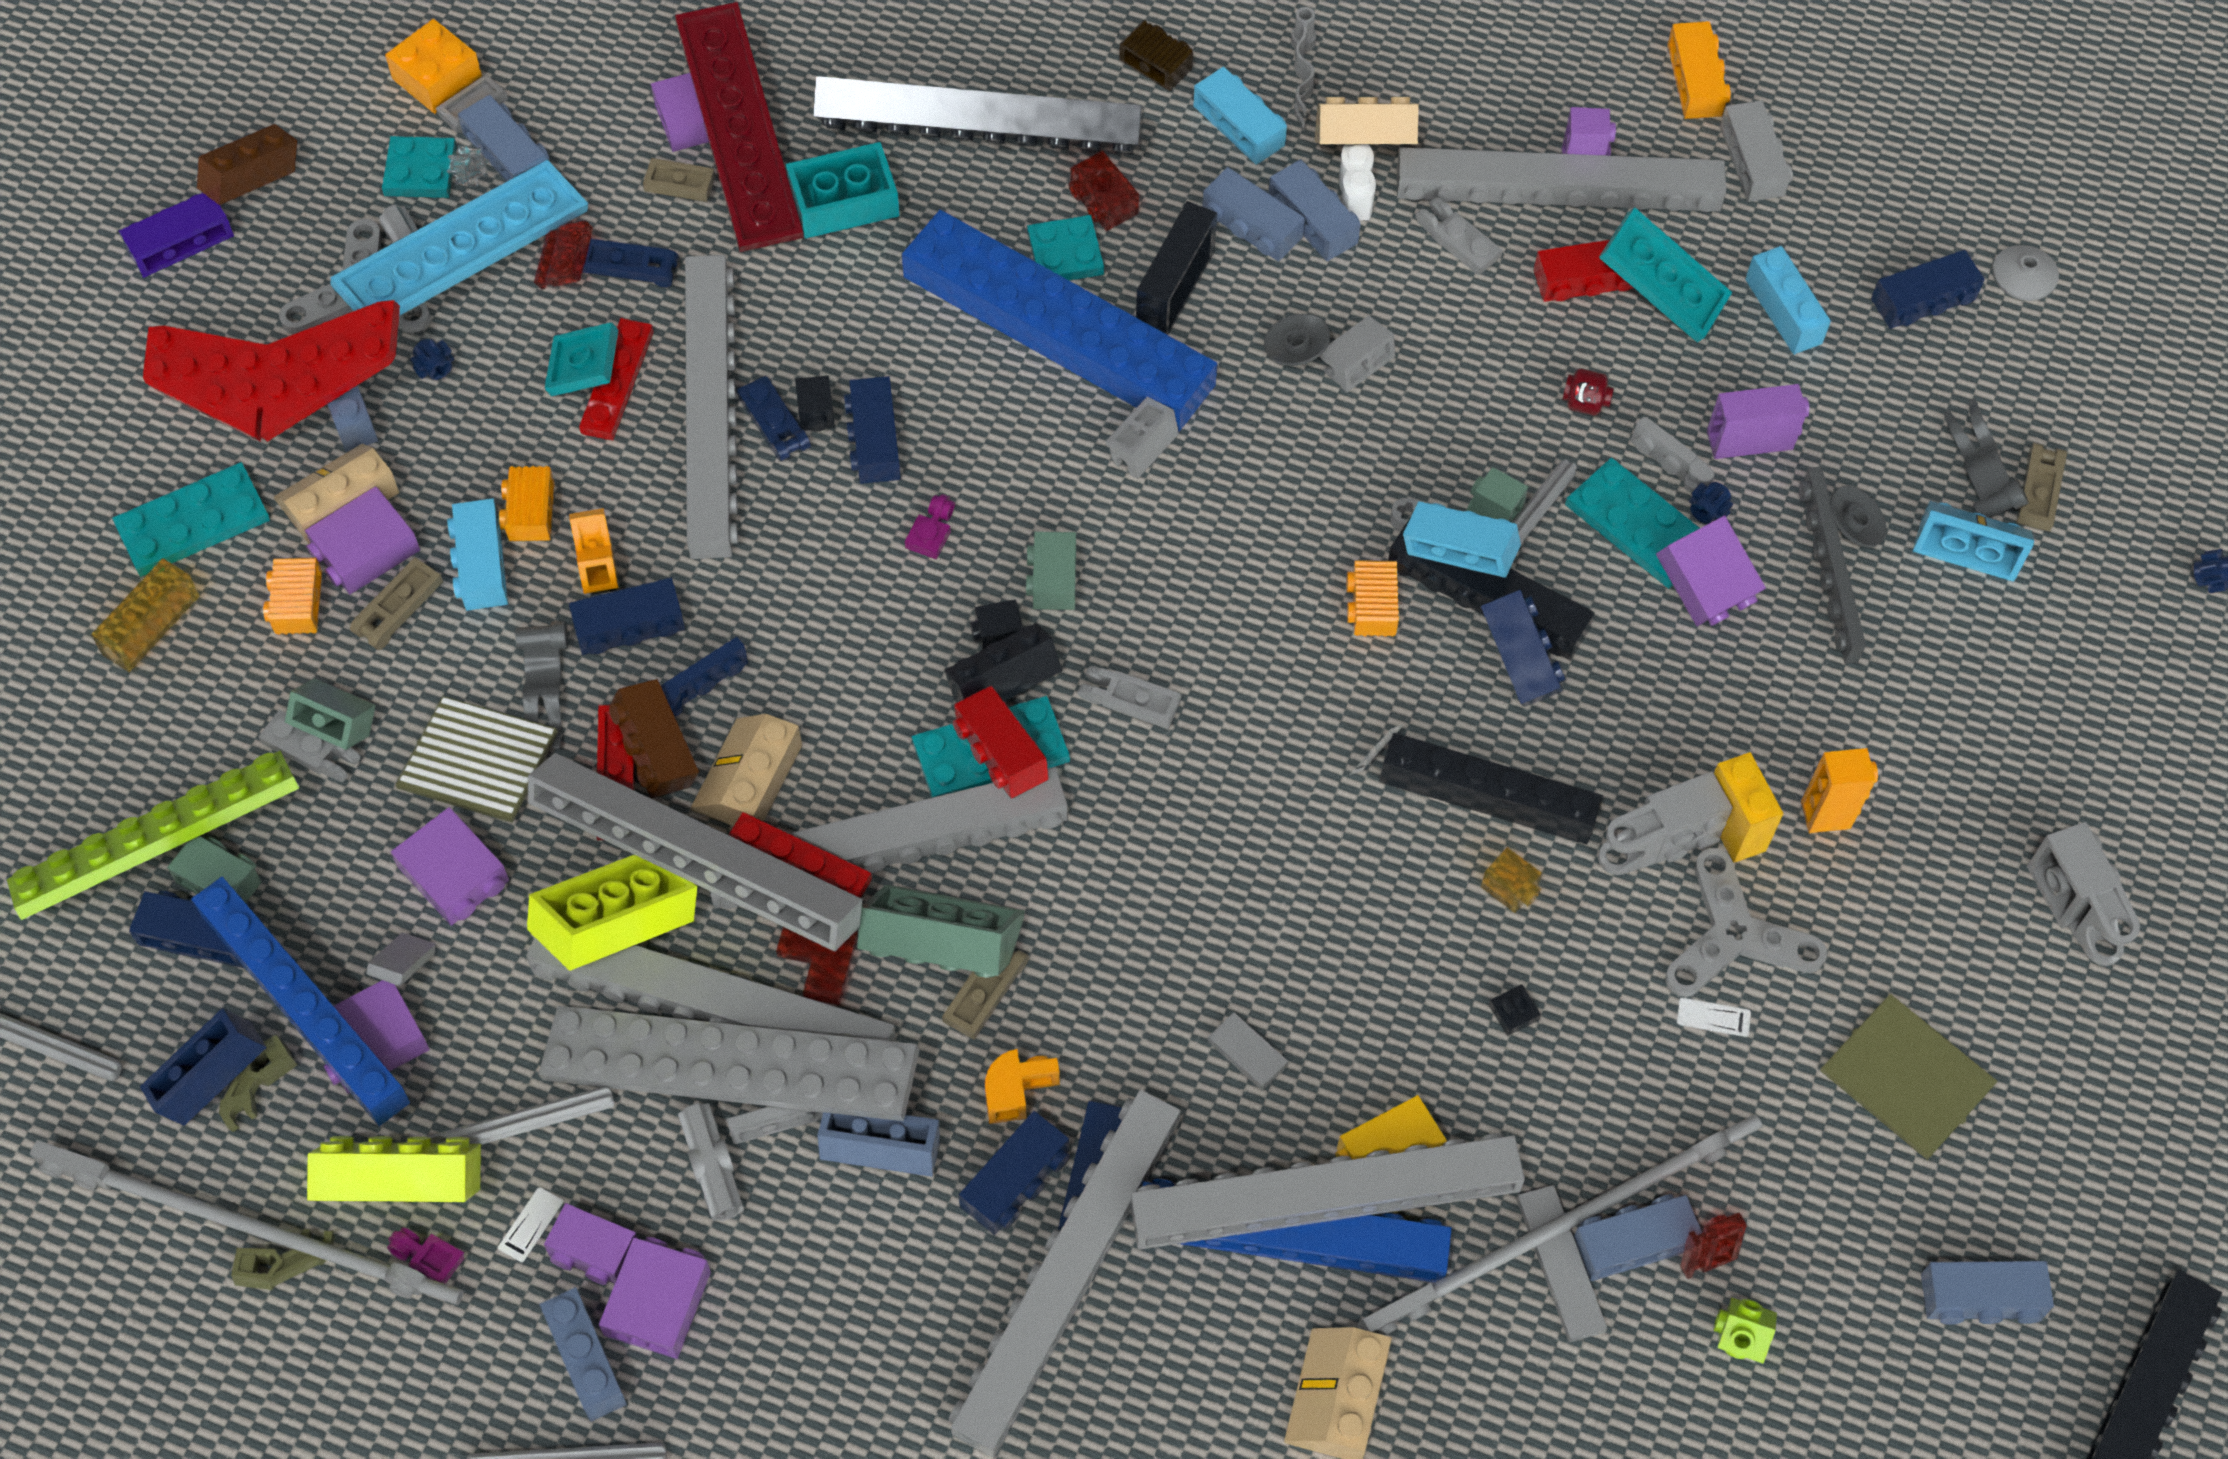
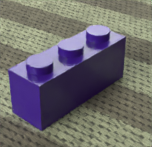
M204 193L194 195L183 202L163 209L148 218L119 230L125 247L143 278L234 237L227 216L221 206Z

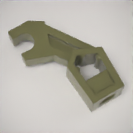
M277 1034L264 1041L267 1048L234 1078L226 1095L220 1100L219 1114L227 1128L232 1132L240 1128L235 1121V1117L239 1112L245 1111L252 1120L257 1117L254 1095L259 1085H271L298 1065L287 1045ZM269 1059L271 1063L259 1070V1065H262L264 1061Z
M303 1229L301 1235L312 1238L310 1229ZM324 1231L322 1242L334 1245L335 1236L333 1231ZM237 1248L231 1277L235 1286L273 1290L276 1285L317 1265L322 1266L327 1260L295 1249L278 1255L275 1249ZM259 1264H269L272 1266L268 1273H257Z

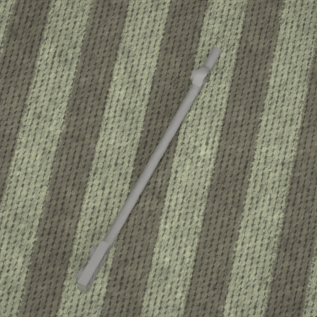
M1754 1114L1725 1130L1707 1137L1691 1148L1363 1318L1357 1324L1358 1329L1387 1336L1398 1329L1395 1322L1406 1316H1409L1411 1322L1421 1318L1432 1311L1429 1304L1434 1300L1575 1227L1582 1221L1594 1217L1696 1162L1705 1160L1707 1165H1710L1728 1155L1725 1147L1762 1128L1761 1120Z
M36 1140L30 1152V1155L40 1165L38 1169L51 1177L60 1178L62 1174L73 1178L74 1183L89 1190H95L96 1186L111 1190L114 1187L377 1277L389 1283V1291L400 1297L410 1299L412 1294L421 1295L423 1293L455 1305H459L462 1300L463 1290L429 1279L419 1271L397 1263L385 1264L111 1170L106 1163Z

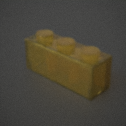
M162 558L96 628L91 636L104 657L130 672L200 595L189 574Z

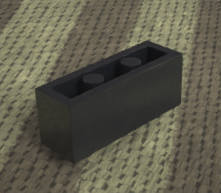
M1035 622L1030 626L1022 627L1018 632L999 642L990 644L980 652L959 660L944 671L954 701L958 703L989 686H992L1001 699L1006 701L1061 672L1062 668L1052 637Z

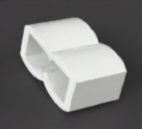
M1345 144L1342 149L1339 171V186L1342 191L1341 203L1348 211L1354 212L1359 220H1369L1372 215L1376 188L1375 177L1372 173L1373 151L1369 144Z

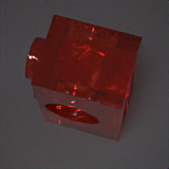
M1103 150L1070 168V183L1068 186L1072 196L1077 201H1082L1087 207V212L1091 215L1092 220L1099 222L1106 232L1139 214V193Z

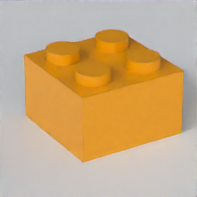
M434 18L385 54L392 80L434 114L437 113L436 107L482 77L476 52Z

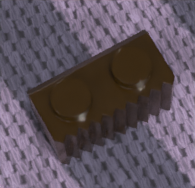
M1143 20L1120 43L1119 60L1168 91H1172L1173 87H1176L1177 83L1181 79L1183 80L1188 72H1191L1193 67V50L1186 42L1182 40L1177 41L1176 38L1173 39L1171 35H1167L1160 26L1152 25Z

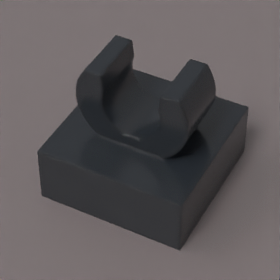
M1522 984L1491 999L1488 1005L1507 1036L1539 1021L1541 1013Z

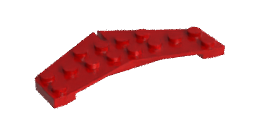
M395 300L376 302L267 345L164 325L148 327L143 379L154 390L261 442V438L268 442L393 362L397 349L400 305Z

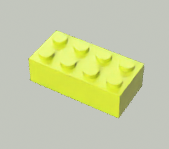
M632 855L529 894L527 930L571 971L693 922L697 886L649 861Z
M352 1136L330 1137V1141L321 1142L320 1147L308 1153L307 1201L466 1202L480 1190L481 1144H470V1138L468 1137L446 1138V1143H431L430 1137H409L407 1142L392 1143V1137L375 1136L369 1137L368 1142L356 1143Z

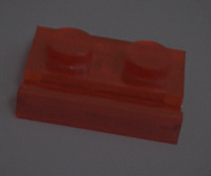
M586 220L559 226V230H550L546 234L534 283L541 290L546 289V285L549 284L556 287L580 281L593 232V227Z
M1740 1212L1728 1217L1723 1214L1712 1218L1704 1226L1703 1233L1696 1235L1695 1231L1688 1233L1680 1265L1687 1279L1692 1278L1694 1271L1699 1268L1705 1273L1738 1259L1747 1227Z

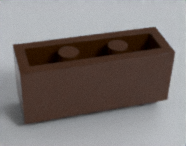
M273 124L200 155L198 158L197 189L218 205H221L295 172L298 140L278 125Z
M658 679L618 689L610 703V716L612 721L619 725L623 734L624 748L627 754L633 757L637 766L638 780L643 787H646L650 798L690 788L699 774V770Z

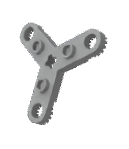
M360 219L348 227L342 271L380 251L382 234L378 224L373 220ZM367 230L369 233L372 232V236L369 239H357V235H360L359 232L363 233V231L367 232ZM330 283L285 304L279 312V319L287 333L296 334L353 312V310L333 289ZM423 302L400 315L398 328L402 331L404 330L405 333L410 332L411 334H414V332L419 334L421 330L424 332L425 328L429 327V322H431L427 305ZM412 311L417 313L418 311V313H421V317L415 321L404 319L406 315H409L408 312L413 313ZM295 312L296 314L300 312V314L304 313L306 315L299 322L289 321L291 314L295 315Z
M1709 848L1699 854L1694 871L1712 927L1670 964L1666 972L1665 983L1672 994L1675 993L1678 997L1684 996V998L1694 996L1739 955L1782 968L1788 967L1801 971L1803 974L1817 972L1822 967L1827 957V949L1818 937L1750 916L1732 859L1725 851ZM1710 859L1711 861L1716 860L1715 862L1719 861V864H1722L1723 872L1711 874L1705 869L1704 863ZM1731 926H1734L1736 931H1743L1739 940H1736L1734 935H1727ZM1804 946L1808 948L1809 946L1810 949H1814V952H1816V960H1803L1798 955L1797 949ZM1683 969L1686 972L1690 971L1689 973L1693 974L1695 982L1691 985H1682L1676 980L1675 972L1683 971Z

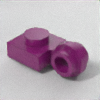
M945 494L933 496L928 508V514L932 515V518L918 514L905 539L906 549L936 560L938 559L951 533L950 525L942 523V520L949 521L954 512L955 502L950 500V496Z
M402 1227L399 1231H394L388 1239L390 1243L387 1249L393 1256L403 1261H406L408 1257H413L408 1263V1267L419 1271L429 1279L444 1284L447 1283L464 1260V1252L433 1234H430L424 1244L420 1245V1238L413 1231Z

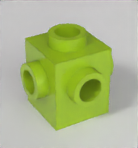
M1731 1297L1727 1310L1719 1309L1714 1323L1713 1331L1719 1333L1717 1348L1724 1350L1731 1357L1737 1359L1748 1358L1764 1364L1776 1331L1777 1312L1765 1309L1758 1302L1750 1299L1739 1300Z

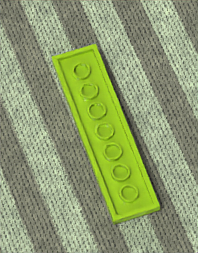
M281 751L274 754H263L256 758L251 765L242 769L229 770L222 774L217 781L208 785H197L188 790L185 796L172 802L163 801L155 805L151 812L138 818L129 817L121 821L117 828L104 834L96 833L90 835L83 840L82 844L70 850L56 851L46 861L34 867L25 866L13 873L12 877L6 879L14 909L19 918L23 920L299 789V786Z

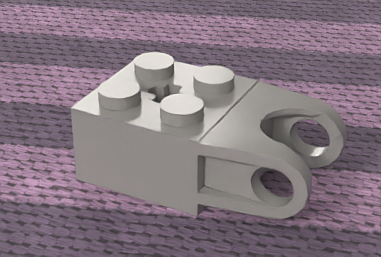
M1713 771L1647 796L1644 806L1611 821L1606 831L1607 841L1600 848L1598 855L1602 868L1610 874L1622 875L1665 860L1674 862L1684 857L1690 850L1698 847L1704 850L1718 843L1733 807ZM1626 827L1623 832L1617 836L1614 835V831L1617 828ZM1613 849L1626 855V862L1621 865L1612 864L1608 861L1606 853Z
M2086 822L2047 835L2027 865L2030 874L2060 928L2069 927L2089 959L2103 966L2115 964L2124 953V944L2133 942L2140 930L2139 920L2122 887L2118 870L2113 864L2109 863L2102 851L2099 837L2090 830ZM2118 919L2125 921L2129 925L2130 934L2125 936L2120 934ZM2098 940L2110 942L2114 948V955H2101L2096 950L2095 942Z

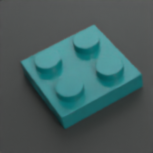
M390 136L382 183L384 196L449 198L457 151L455 138Z
M1091 215L1027 225V235L1033 260L1036 263L1069 281L1104 275V264Z
M612 322L553 337L544 387L551 397L610 383L619 331Z

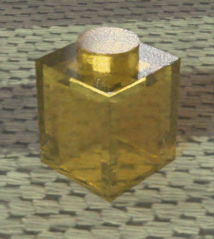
M1507 847L1484 872L1481 888L1512 912L1516 913L1523 904L1530 906L1541 892L1538 885L1542 873Z

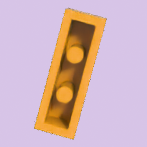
M1710 21L1672 24L1667 46L1684 119L1722 117L1726 103L1730 102L1731 90L1730 85L1724 82V60L1718 57V35L1713 34Z
M1868 748L1823 753L1801 800L1808 833L1852 828L1857 816L1861 814V809L1866 799L1869 798L1874 783L1878 781L1877 765L1875 761L1870 760Z

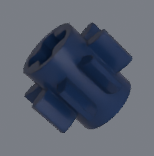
M424 339L413 348V357L410 358V361L414 365L412 368L421 379L429 375L432 380H439L451 371V362L455 358L450 354L452 350L443 339L437 344L433 339Z
M1701 482L1691 492L1692 497L1688 500L1692 504L1690 511L1698 521L1709 524L1714 519L1717 520L1724 515L1727 517L1731 513L1730 508L1733 506V503L1730 502L1732 498L1731 493L1721 483L1711 482L1707 487Z
M2222 549L2205 551L2204 554L2200 555L2201 561L2194 563L2196 583L2199 587L2208 586L2209 593L2226 591L2228 588V556H2223Z

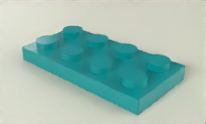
M1635 207L1627 212L1599 256L1604 263L1697 343L1705 338L1732 294V291Z
M1612 457L1572 492L1565 502V506L1668 589L1673 584L1656 553L1700 529V527Z
M240 462L112 517V520L139 576L142 577L270 521V518L243 463Z
M1047 696L1008 707L1046 757L1047 769L1070 762L1068 749ZM953 724L911 736L912 744L931 798L993 783L988 767L985 763L979 764L971 751V744L967 739L961 740Z

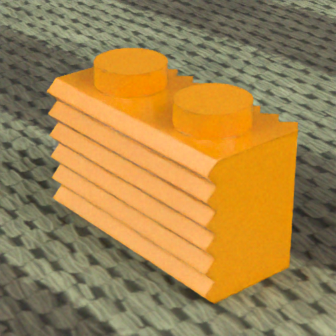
M511 466L509 467L508 479L502 480L501 494L502 499L506 500V509H500L499 526L501 530L506 531L509 541L551 540L555 483L549 466H524L523 468Z
M317 558L273 559V570L267 571L266 585L270 592V601H265L263 605L265 621L270 622L274 633L278 635L281 633L285 635L288 633L308 634L310 632L315 634L318 628L322 570Z
M1355 560L1353 572H1347L1346 592L1353 593V602H1348L1347 623H1354L1355 636H1396L1399 622L1397 561Z

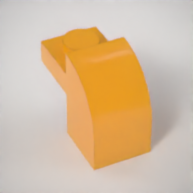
M604 508L569 514L583 593L587 594L618 588L615 558Z
M1018 1049L1005 1052L995 1059L989 1067L985 1078V1096L989 1124L1027 1119L1024 1090L1060 1085L1058 1059H1049L1047 1056H1034L1026 1062L1020 1063Z

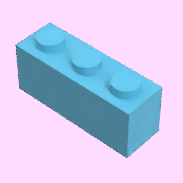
M1224 66L1194 86L1193 106L1255 165L1285 146L1287 125L1280 115L1274 114L1264 104L1260 96L1253 94L1244 86L1242 80L1237 75H1232Z
M1779 246L1753 256L1745 280L1793 355L1823 344L1831 320L1784 248Z
M494 498L452 504L453 518H448L447 524L450 539H455L456 547L450 548L453 569L458 568V577L453 578L455 597L462 598L466 611L508 605L501 529Z
M1418 501L1403 533L1408 555L1506 578L1521 546L1518 527L1515 523L1502 518L1493 519L1480 516L1472 511L1463 512L1446 508L1441 504H1429Z

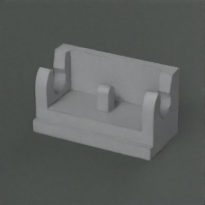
M1368 315L1331 342L1320 355V358L1330 365L1324 369V372L1339 384L1346 393L1396 357L1394 333Z
M1146 397L1105 441L1106 446L1110 448L1111 457L1115 465L1119 467L1125 461L1130 475L1138 479L1178 436L1179 432L1174 410Z

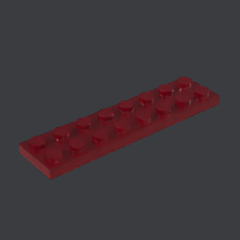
M738 2L675 15L677 30L739 252L803 238L802 226Z

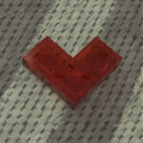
M783 927L776 950L777 957L810 964L803 989V996L805 998L840 1005L856 949L858 933L854 932L836 951H833Z

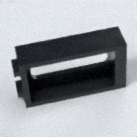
M1189 201L1186 202L1137 288L1136 318L1169 335L1215 253L1217 212Z

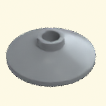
M2015 245L2004 249L1997 255L1992 267L1993 278L1998 287L2009 296L2019 300L2035 301L2043 299L2053 292L2059 280V272L2054 260L2044 251L2028 245Z

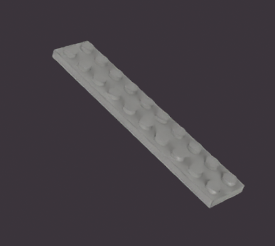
M557 1006L538 1075L543 1081L596 1087L608 1086L614 1089L904 1121L920 1050L917 1044Z

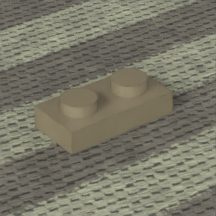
M651 158L643 181L644 191L707 202L716 177L714 168Z

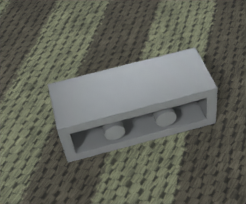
M1763 100L1725 106L1720 123L1721 132L1747 202L1785 196L1788 184L1793 178L1792 167L1789 163H1786L1783 156L1782 141L1779 137H1776L1773 129L1772 114L1770 112L1767 113Z

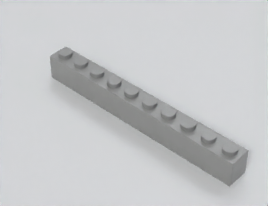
M1400 147L1397 163V199L1433 200L1436 197H1440L1444 202L1470 201L1475 203L1495 202L1538 204L1542 206H1595L1604 208L1635 207L1640 210L1668 209L1670 211L1695 210L1711 212L1721 211L1726 195L1724 160Z
M725 255L685 257L687 545L690 559L732 557V544L738 543L737 523H732V514H738L737 494L731 493V485H737L736 464H731V456H737L736 435H731L730 427L737 426L736 408L730 407V399H736L735 378H730V371L736 370L735 351L729 350V343H735L734 322L729 323V315H735L734 295H729V288H734L735 282L733 268H727Z
M556 753L553 754L528 775L529 804L830 950L836 951L860 927L861 898Z
M1055 767L1048 769L1049 780L1012 799L1003 788L998 789L994 783L788 834L866 871L875 873L883 870L888 865L900 862L902 864H911L924 856L932 854L947 855L960 847L968 845L983 846L992 839L1004 836L1010 838L1019 837L1028 830L1040 827L1044 829L1057 827L1062 822L1067 821V802ZM710 891L714 909L721 907L731 909L739 906Z
M535 937L526 955L531 970L541 979L553 981L554 978L566 981L571 987L579 991L587 992L589 989L602 992L606 998L612 1001H631L637 1003L641 1009L651 1013H658L660 1010L672 1014L674 1018L893 1042L896 1040L893 1024L636 945L571 971Z
M1141 1089L1134 1100L1131 1098L1126 1100L1118 1117L1122 1120L1116 1132L1110 1130L1102 1143L1100 1150L1104 1154L1098 1165L1093 1162L1090 1164L1082 1180V1183L1086 1185L1080 1197L1074 1195L1065 1209L1063 1216L1068 1219L1061 1231L1055 1228L1045 1246V1250L1049 1251L1042 1264L1036 1262L1032 1267L1026 1283L1030 1285L1023 1298L1017 1296L1013 1301L1007 1317L1011 1319L1004 1333L1000 1330L996 1332L988 1347V1352L992 1353L985 1367L979 1364L968 1383V1386L972 1388L965 1402L958 1400L948 1420L953 1423L951 1426L953 1437L995 1458L1131 1211V1193L1137 1192V1189L1143 1187V1181L1147 1182L1180 1122L1181 1110Z
M1494 1133L1482 1137L1480 1141L1466 1143L1464 1139H1454L1445 1142L1440 1147L1428 1148L1426 1145H1414L1405 1149V1152L1393 1154L1386 1150H1380L1368 1154L1366 1158L1352 1160L1349 1156H1340L1331 1159L1326 1164L1313 1165L1312 1162H1300L1286 1170L1275 1171L1274 1168L1267 1167L1255 1170L1252 1175L1239 1177L1234 1173H1226L1216 1176L1212 1181L1199 1182L1197 1179H1186L1177 1182L1176 1186L1160 1188L1159 1185H1146L1137 1189V1192L1131 1193L1130 1207L1137 1249L1141 1250L1518 1193L1521 1191L1525 1178L1515 1135L1503 1137V1134Z

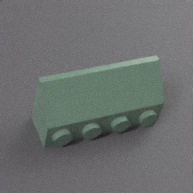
M886 884L862 905L857 949L870 951L869 953L876 957L892 955L902 957L906 962L912 964L928 962L938 964L944 970L956 971L964 969L974 971L977 976L991 978L998 976L1010 964L1024 920L1025 910Z

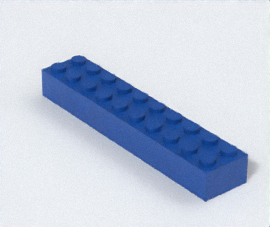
M939 210L902 253L903 276L907 280L1136 408L1146 397H1149L1173 409L1178 432L1181 431L1216 386V361L942 210Z

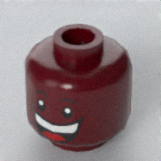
M1579 368L1574 372V375L1568 374L1562 400L1567 401V408L1570 411L1597 416L1603 406L1610 407L1614 387L1608 386V376L1605 373Z

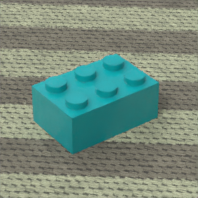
M881 142L785 164L805 239L900 216L898 192Z

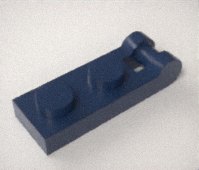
M588 238L580 266L582 273L654 282L659 287L667 288L672 285L674 278L672 269L677 267L679 255L670 249ZM651 263H657L660 267L651 266Z
M767 376L736 389L737 396L780 462L790 458V453L797 450L802 452L811 448V443L805 431L800 428ZM789 436L791 437L790 439H788V440H786V441H784V442H783V440H782V439H785V438H787V437H789Z
M735 637L661 685L674 717L682 713L684 704L698 695L702 696L709 693L715 684L728 676L737 675L748 664L745 646L738 637Z

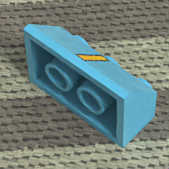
M1929 501L1921 518L1913 552L2014 582L2033 547L2034 537L2032 530L2022 528L2017 524L2001 522L1980 513L1967 512L1954 508L1947 503Z

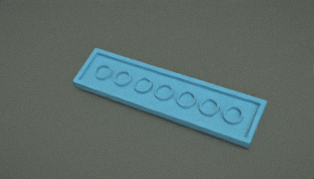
M546 160L331 277V286L353 311L376 302L395 300L400 305V315L587 212L588 202Z

